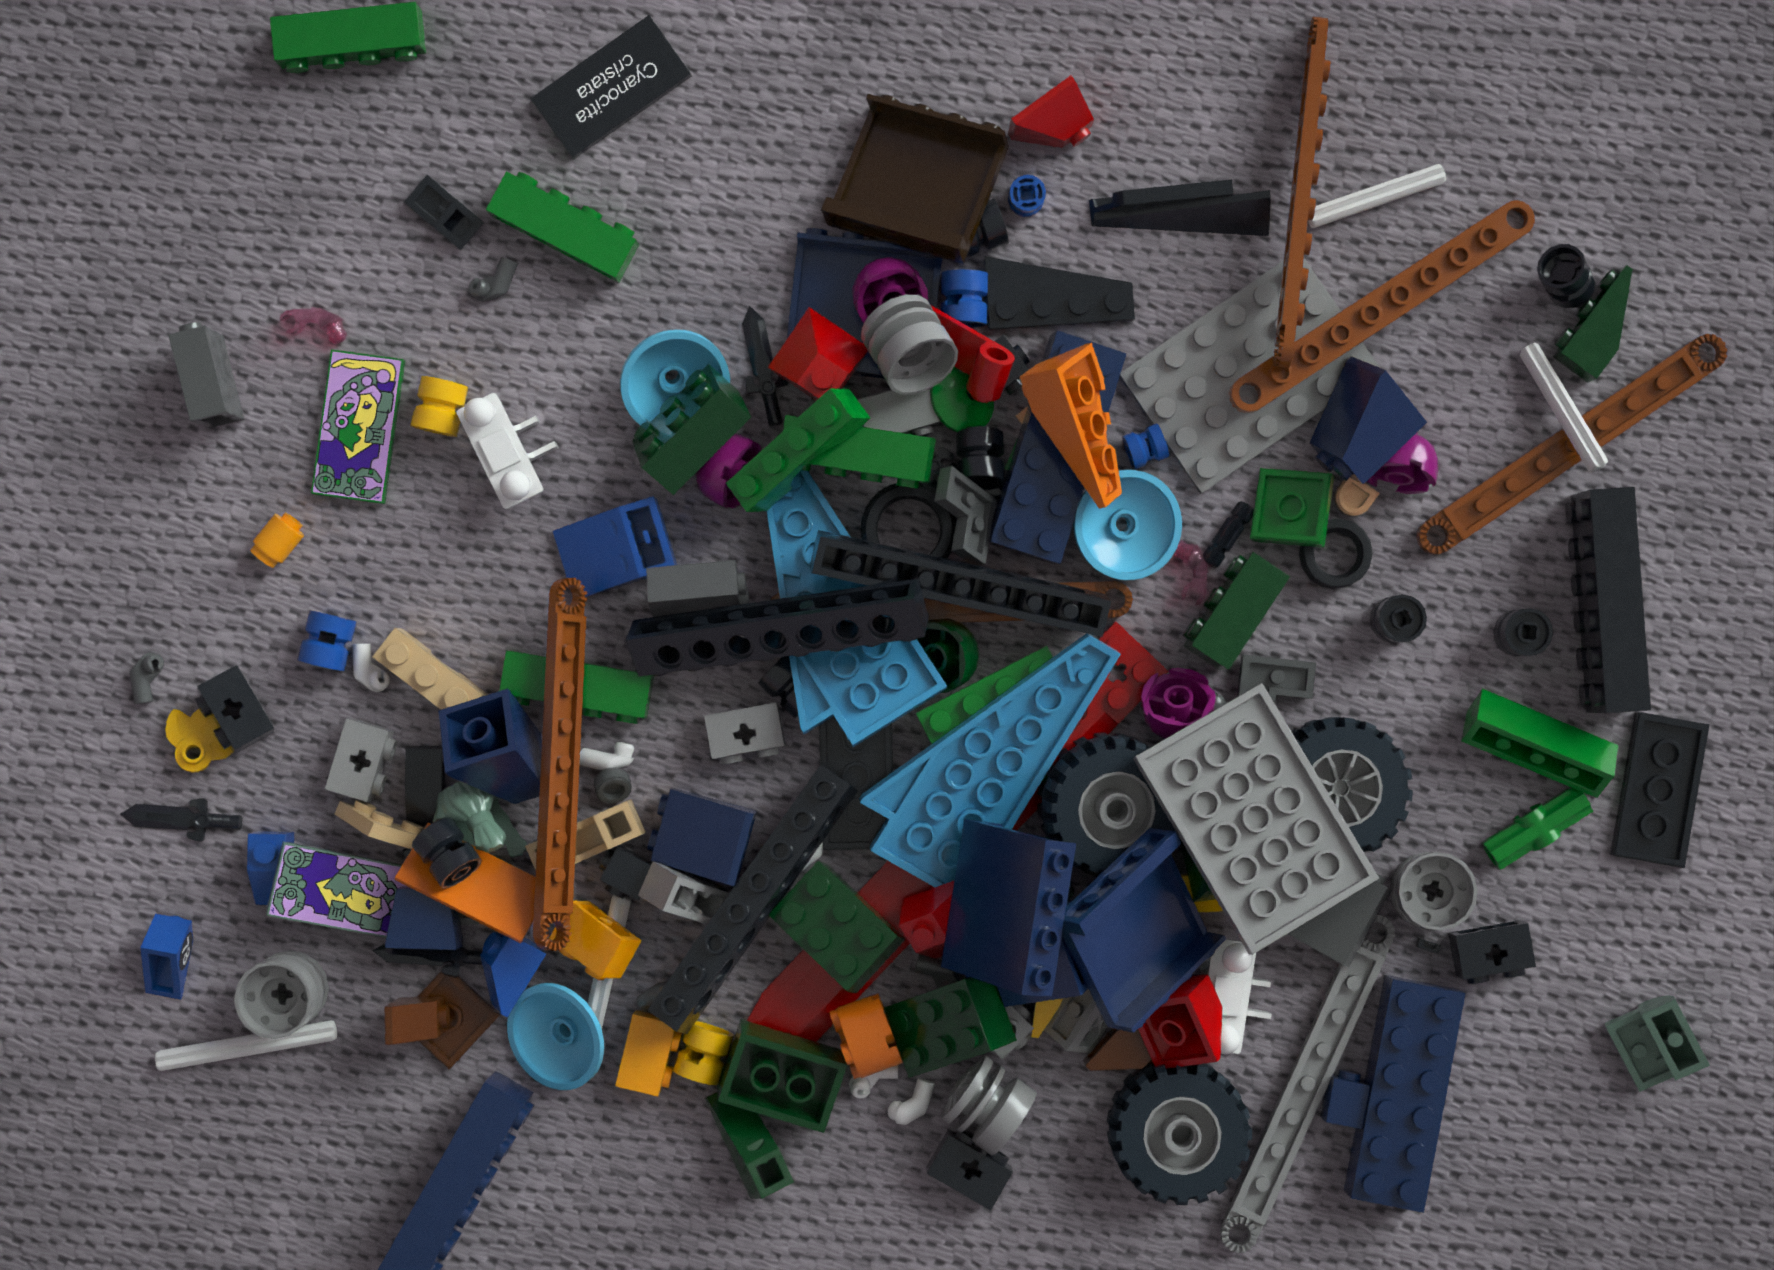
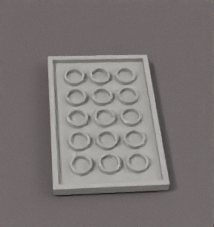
M1305 258L1303 260V268H1308L1309 270L1306 290H1300L1299 303L1305 304V312L1302 326H1296L1295 341L1341 312ZM1284 260L1120 373L1121 380L1152 425L1156 423L1159 425L1168 448L1200 494L1324 410L1344 365L1351 356L1380 368L1364 343L1361 342L1254 413L1243 414V412L1237 411L1232 406L1229 400V392L1233 383L1274 356V349H1278L1275 346ZM1247 384L1241 386L1239 396L1243 402L1247 404L1256 403L1258 394L1254 386L1252 387Z
M1262 683L1133 758L1249 955H1253L1379 879Z

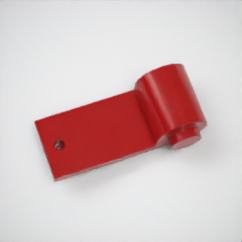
M931 305L941 325L944 326L958 350L957 362L954 367L969 375L966 389L979 402L989 403L998 400L1002 395L1015 360L1012 352Z

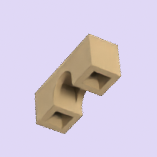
M394 628L372 656L441 710L488 695L464 675L441 662L431 653L429 648L402 628Z
M632 799L577 823L575 864L646 833ZM537 841L525 846L535 870Z

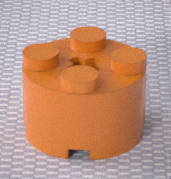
M879 993L843 1005L830 1012L834 1028L842 1042L840 1047L843 1056L850 1067L854 1079L864 1078L903 1063L889 1021L884 1013V1005Z

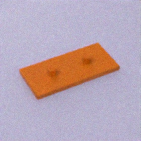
M472 845L482 859L481 865L462 882L450 888L442 889L429 871L431 863L425 864L414 848H412L395 876L396 881L521 944L534 919L535 876L487 852L477 850Z

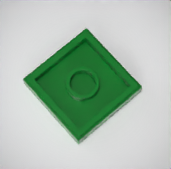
M1260 468L1250 540L1252 542L1324 547L1334 475L1323 472Z

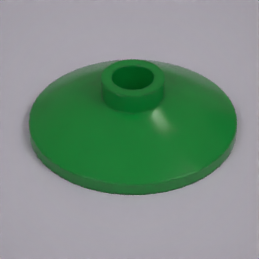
M953 367L951 373L939 384L930 388V398L935 414L947 428L954 432L968 427L986 426L994 411V401L982 403L975 400L966 389L969 375L956 367Z

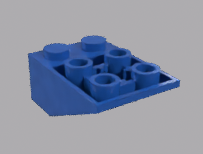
M654 496L616 507L553 531L566 577L576 578V580L581 581V585L585 586L584 591H587L585 597L647 579L646 568L677 565L658 499Z

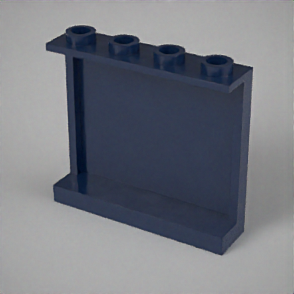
M807 228L806 233L797 232L798 243L787 338L810 307L863 343L861 331L864 323L854 307L852 288L858 273L865 265L879 258L893 257L905 260L919 272L928 289L929 304L937 308L942 258L880 240H864L863 235L852 232H843L842 237L827 236V230L818 228ZM869 352L853 374L856 376L885 379Z
M964 819L941 967L1021 995L1052 997L1076 843L1054 841L1002 827L1003 824Z
M1149 828L1066 906L1062 937L1107 1027L1131 1033L1141 1028L1145 1021L1161 1005L1168 1001L1169 996L1182 983L1189 980L1192 973L1206 959L1213 956L1215 950L1226 940L1223 934L1207 931L1171 855L1181 845L1176 831Z

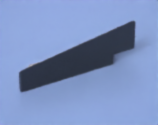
M1232 179L1122 190L1113 193L1112 197L1089 199L1091 225L1095 227L1269 236L1270 190L1233 195Z

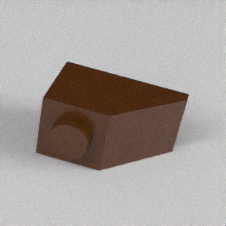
M443 996L400 997L385 1006V1045L435 1039L444 1034V1028H448L450 1024L449 1006H444Z
M1112 1028L1083 1060L1085 1066L1090 1071L1143 1069L1148 1063L1154 1065L1138 1029L1131 1033Z

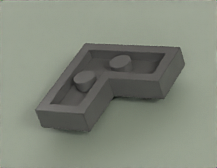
M950 466L940 469L934 502L957 517L951 551L969 564L985 565L997 499Z
M1243 654L1241 655L1237 697L1262 683L1274 704L1276 695L1312 699L1316 662Z

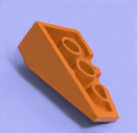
M1089 343L1036 364L1022 374L1020 380L1023 394L1028 400L1032 413L1100 509L1107 507L1120 496L1122 488L1116 451L1113 446L1108 445L1106 435L1107 425L1111 424L1109 412L1103 413L1099 391L1106 390L1104 377L1093 345Z

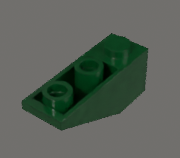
M1628 265L1623 266L1616 272L1611 269L1598 284L1602 291L1595 301L1590 298L1582 305L1576 314L1580 321L1573 330L1569 327L1566 328L1554 344L1559 349L1553 358L1587 383L1599 377L1619 350L1633 270Z
M718 1091L705 1097L706 1103L750 1199H763L794 1182L777 1144L758 1113L718 1102Z

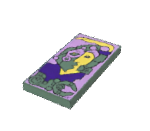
M283 841L265 914L271 917L387 938L396 890L399 887L406 886L395 880V876L402 864Z

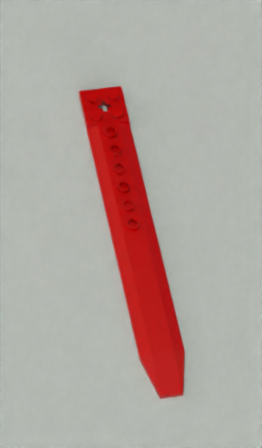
M1116 621L1104 632L1103 637H1100L1098 640L1121 654L1114 665L1118 666L1122 663L1126 667L1123 671L1126 678L1123 682L1118 679L1111 682L1108 679L1111 673L1109 672L1063 746L1068 751L1075 747L1073 741L1081 737L1089 740L1093 739L1094 733L1105 732L1109 734L1141 701L1143 687L1150 677L1157 673L1159 677L1169 672ZM1058 756L1053 762V766L1059 761L1060 758ZM1039 786L1011 830L1017 831L1038 809L1037 804L1042 803V797L1038 794ZM887 861L857 893L906 940L857 993L847 992L803 949L763 991L747 1021L817 1042L833 1025L830 1012L856 1001L910 944L899 927L903 899L935 887Z

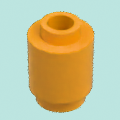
M286 512L283 516L275 513L254 538V546L250 549L251 553L269 567L274 568L278 562L283 563L302 540L304 534L299 530L303 525Z

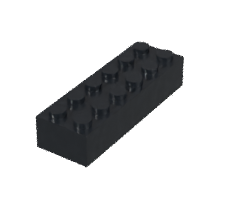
M1635 487L1593 489L1570 495L1571 502L1566 503L1565 513L1567 522L1569 524L1573 523L1574 538L1569 539L1568 552L1570 559L1575 560L1576 575L1571 577V591L1574 597L1578 596L1579 611L1574 612L1573 622L1576 633H1581L1582 647L1577 648L1576 651L1577 666L1579 669H1583L1584 684L1579 686L1580 703L1582 706H1586V713L1651 710Z

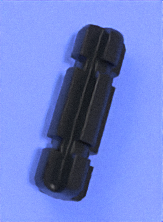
M1242 501L1236 504L1231 512L1233 514L1232 517L1226 519L1211 541L1213 545H1209L1203 553L1202 560L1214 568L1220 566L1226 557L1224 553L1230 551L1245 529L1243 525L1249 523L1253 517L1254 509L1250 505Z

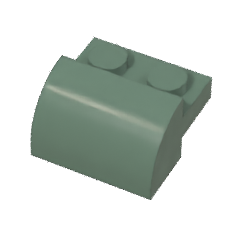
M1660 996L1639 1004L1637 1009L1605 1023V1027L1639 1092L1674 1077L1676 1081L1710 1066L1674 996Z

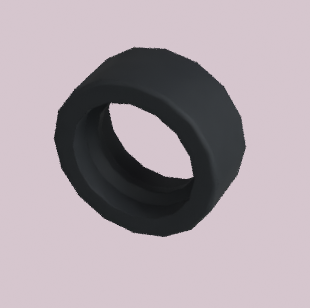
M1340 518L1328 520L1326 534L1338 532L1352 539L1356 546L1357 558L1351 570L1341 575L1327 574L1319 568L1315 561V547L1300 546L1299 551L1301 567L1307 577L1319 586L1331 589L1351 586L1362 579L1370 568L1373 555L1371 541L1365 531L1354 522Z

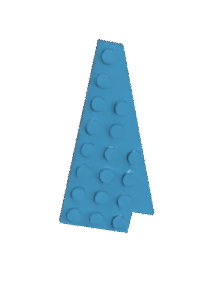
M800 470L792 480V489L767 511L780 599L868 586L811 572L810 562L818 530L848 537L850 535L810 473ZM917 639L910 642H903L901 640L885 642L873 647L865 645L849 647L837 652L829 650L813 652L801 657L789 656L800 729L803 735L834 717L852 747H855L947 689L946 683Z
M1086 633L864 792L859 798L860 803L887 818L869 846L870 851L933 887L954 881L964 819L1003 824L1002 827L1013 828L1121 654Z

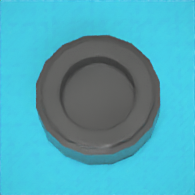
M609 768L603 770L594 779L596 796L603 802L617 803L623 801L631 793V780L628 773L623 769Z

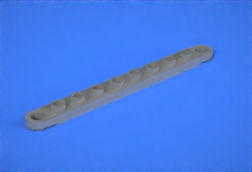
M1378 914L1374 923L1380 922L1384 926L1385 935L1383 939L1372 943L1365 937L1349 968L1339 964L1221 1223L1219 1230L1220 1238L1230 1251L1245 1253L1251 1250L1268 1219L1395 937L1394 926L1385 916ZM1238 1223L1244 1224L1249 1230L1248 1237L1240 1243L1231 1241L1228 1235L1231 1226L1233 1227L1234 1224Z

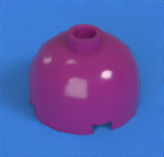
M893 257L875 259L866 264L858 273L852 288L854 307L863 323L878 306L892 298L902 295H919L928 301V289L919 272L905 260Z
M1416 433L1367 482L1374 487H1377V480L1397 484L1400 486L1395 492L1404 494L1427 492L1429 484H1432L1433 487L1436 485L1438 476V458L1434 446L1423 436Z
M734 434L695 473L697 485L702 494L714 503L727 509L728 507L732 509L738 507L740 502L726 482L762 451L761 445L749 438Z
M1171 668L1169 669V674H1163L1158 677L1157 673L1151 676L1144 685L1141 696V707L1146 724L1157 736L1166 739L1215 710L1216 695L1215 691L1208 685V679L1192 669Z

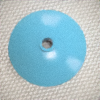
M667 330L646 338L629 354L621 372L620 391L628 413L640 426L647 421L651 422L660 413L662 404L670 396H677L686 387L685 383L690 375L696 370L700 369L702 371L708 364L730 383L728 365L722 353L704 336L687 330ZM675 370L678 372L675 379L670 380L665 377L667 372Z
M1119 470L1122 494L1107 507L1099 509L1087 490H1085L1076 509L1073 531L1077 547L1091 567L1111 578L1136 580L1157 572L1171 559L1180 541L1182 516L1174 494L1160 479L1143 471ZM1120 517L1125 518L1127 521V527L1123 531H1119L1116 527V521Z
M540 983L523 991L507 1019L509 1043L521 1067L534 1080L552 1089L572 1090L587 1083L598 1072L604 1056L602 1029L591 1007L577 993L559 984Z

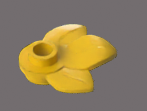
M173 709L167 718L165 728L166 738L176 748L175 760L184 771L191 773L203 771L210 765L211 761L226 759L233 753L230 747L222 748L213 730L218 728L216 722L211 715L205 718L200 709H197L191 717L180 710ZM191 748H198L201 753L198 758L189 759L187 751Z

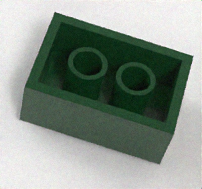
M709 364L702 371L699 369L693 372L685 383L686 387L677 396H670L662 404L660 413L651 422L643 423L635 432L634 439L632 440L641 468L672 495L751 418L740 392Z
M1254 552L1243 556L1239 555L1237 558L1234 557L1223 573V576L1228 579L1222 587L1219 586L1212 589L1203 603V606L1207 608L1203 617L1194 618L1182 635L1187 639L1183 647L1218 670L1230 669L1290 578L1289 575Z
M817 861L769 914L847 992L857 993L906 940L828 864Z
M967 977L884 1007L908 1078L991 1052L1017 1041L998 987L972 977Z
M740 1019L717 1086L718 1102L824 1133L848 1065L841 1049Z

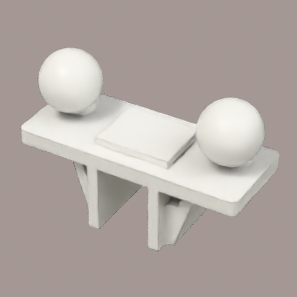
M491 393L483 398H473L468 401L465 407L457 411V415L503 508L509 509L543 492L544 488L531 461L559 447L554 441L527 454L517 435L539 424L538 417L534 416L513 426L496 393Z
M1226 939L1215 950L1213 956L1209 958L1208 969L1200 970V975H1209L1223 1006L1221 1054H1239L1242 1048L1246 1016L1271 1019L1272 1015L1268 1011L1248 1008L1251 985L1270 987L1271 982L1265 979L1252 978L1256 953L1249 955L1241 941Z

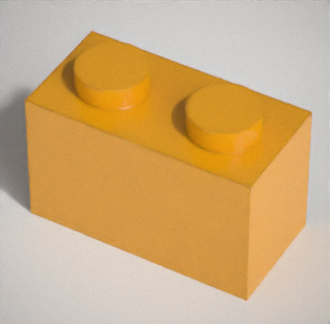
M573 900V914H570L571 929L569 931L572 934L568 938L570 941L566 943L567 946L559 951L567 958L578 960L586 966L585 972L595 979L621 978L642 940L592 902ZM556 926L549 937L552 941L556 936Z
M635 1010L632 1015L615 1086L658 1097L662 1087L669 1088L674 1067L669 1066L668 1061L671 1051L678 1052L682 1033L676 1032L651 1013Z

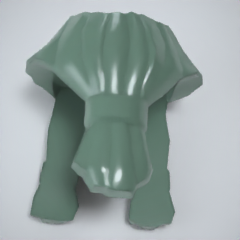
M461 781L438 793L433 823L440 819L451 817L464 834L463 841L469 842L477 850L489 853L504 847L505 844L512 858L519 857L526 851L525 846L527 842L520 837L508 815L500 807L499 797Z

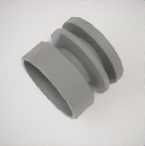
M902 295L888 300L878 306L868 316L862 327L861 340L891 390L900 395H914L934 387L951 373L957 362L958 350L944 326L941 325L927 299L919 295Z
M1424 852L1412 855L1398 865L1391 877L1390 897L1393 908L1403 920L1415 927L1439 931L1457 927L1470 916L1476 905L1478 888L1474 874L1465 862L1451 854ZM1433 881V888L1438 890L1437 897L1430 896L1426 900L1427 893L1422 891L1423 885H1430Z
M292 950L275 953L245 972L240 979L234 998L237 1015L247 1029L260 1037L277 1039L290 1036L318 1016L326 1004L329 990L326 973L319 963L306 953ZM285 985L287 990H292L293 995L288 997L287 992H281L280 987Z
M985 1054L973 1066L968 1068L956 1082L948 1096V1102L941 1114V1119L949 1124L962 1113L956 1125V1130L960 1133L966 1130L973 1122L977 1123L972 1141L993 1156L1017 1130L1030 1110L1037 1092L1017 1077L1012 1079L1004 1088L1000 1086L1005 1068L999 1065L987 1076L993 1064V1059Z

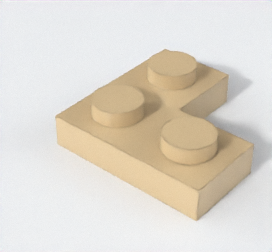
M356 800L354 805L339 801L334 813L368 837L408 849L413 848V840L424 829L422 826L407 820H403L401 825L393 823L394 818L376 811L375 806L361 800Z

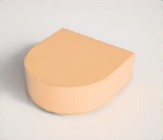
M1349 478L1347 481L1343 480L1337 488L1335 504L1343 514L1358 516L1370 508L1380 493L1366 483L1361 484Z

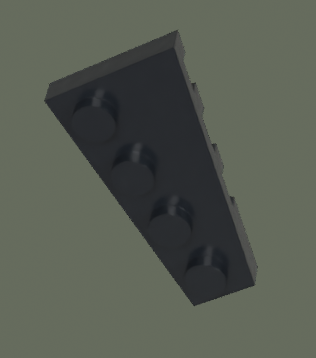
M984 257L985 272L988 273L987 306L989 330L1135 320L1133 284L1131 282Z

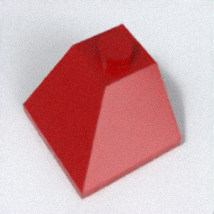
M1070 75L1012 117L1008 136L1011 140L1059 148H1063L1071 143L1075 147L1091 135L1088 129L1092 127L1094 118L1076 81Z
M809 307L768 366V369L817 401L830 388L843 389L867 355L868 350L862 342Z
M954 881L903 899L899 927L915 953L936 959L943 956Z
M1208 974L1192 976L1189 980L1182 983L1169 996L1168 1001L1161 1005L1145 1021V1024L1138 1029L1154 1066L1164 1064L1167 1069L1175 1068L1176 1065L1182 1067L1218 1062L1221 1058L1223 1006Z

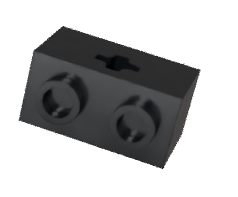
M237 665L197 686V692L200 696L194 700L203 716L206 718L211 715L216 722L218 728L213 730L223 749L230 747L233 753L236 754L274 733L272 723ZM231 703L234 708L240 706L239 718L234 720L231 715L224 717L223 715L226 713L225 705Z
M1517 920L1448 933L1455 974L1463 980L1467 979L1468 984L1487 982L1490 980L1489 975L1503 973V977L1506 978L1522 976L1526 974L1525 969L1536 967L1529 924L1527 922ZM1491 945L1500 951V953L1494 955V961L1485 956V953L1491 952Z
M948 1129L926 1166L927 1174L991 1211L1013 1173L1011 1165L1007 1164L1009 1157L1000 1151L992 1156L987 1151L976 1146L972 1141L973 1136L968 1132L963 1131L960 1133L957 1130L954 1133ZM973 1159H976L979 1171L971 1170L969 1174L965 1173L963 1161L971 1163Z

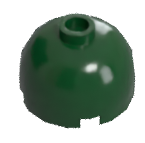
M949 618L929 620L925 637L917 638V640L947 685V689L941 693H948L969 681L976 671L980 655L978 642L973 633L960 622Z

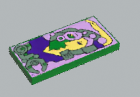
M331 349L311 494L385 504L405 367L404 359Z

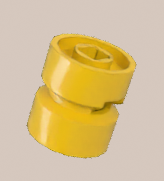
M421 376L417 396L423 401V404L416 406L415 410H413L410 426L423 431L457 437L461 421L455 410L464 407L468 387L444 379Z
M696 1021L688 1034L683 1036L682 1041L685 1043L686 1048L679 1050L673 1071L695 1082L718 1085L724 1068V1064L720 1059L722 1056L728 1055L734 1034L723 1028Z

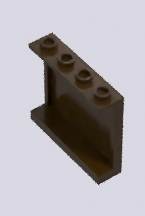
M867 94L866 100L870 110L834 199L826 197L821 208L827 225L964 264L1009 149L1005 130L990 122L979 124L968 121L964 116L957 113L946 115L934 112L930 107L923 104H914L912 106L901 103L890 95H881L879 97Z

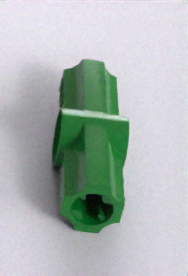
M1568 787L1545 803H1538L1529 807L1531 809L1530 812L1522 817H1519V815L1515 816L1513 823L1481 842L1484 851L1495 867L1501 870L1531 850L1538 851L1550 845L1561 836L1560 832L1593 812L1591 803L1586 795L1579 790Z

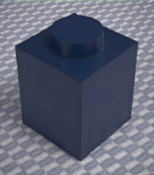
M1339 1069L1338 1075L1333 1074L1324 1094L1320 1115L1325 1122L1363 1129L1371 1085L1364 1080H1360V1073Z

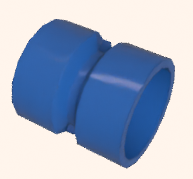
M967 269L941 272V294L946 297V300L941 303L940 310L970 328L987 326V304L982 301V298L988 294V273Z
M309 610L305 631L309 634V637L302 640L297 660L328 669L345 671L349 655L345 644L352 641L357 621ZM321 631L337 634L335 643L320 641Z

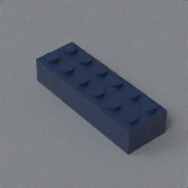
M1058 330L1051 334L1042 362L1082 345L1092 343L1104 377L1106 389L1099 391L1103 413L1109 412L1127 353ZM1029 403L995 508L989 544L1057 565L1061 564L1084 486L1032 413Z
M1384 975L1364 1080L1371 1086L1363 1129L1355 1128L1344 1191L1351 1199L1424 1213L1466 993L1456 988Z
M497 1071L484 1082L378 1270L442 1269L443 1265L438 1260L444 1261L456 1245L462 1234L456 1228H463L476 1210L480 1201L474 1197L476 1194L481 1196L493 1180L498 1168L492 1165L495 1161L500 1163L510 1150L516 1139V1136L512 1135L511 1132L513 1128L518 1131L530 1115L534 1104L529 1102L534 1092Z

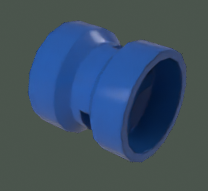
M1023 175L1014 180L1008 194L1010 209L1021 217H1030L1038 213L1043 206L1046 196L1043 182L1033 175Z
M1157 423L1146 427L1145 431L1140 434L1132 432L1122 436L1123 445L1134 470L1146 466L1147 461L1153 459L1160 461L1169 457L1167 443Z

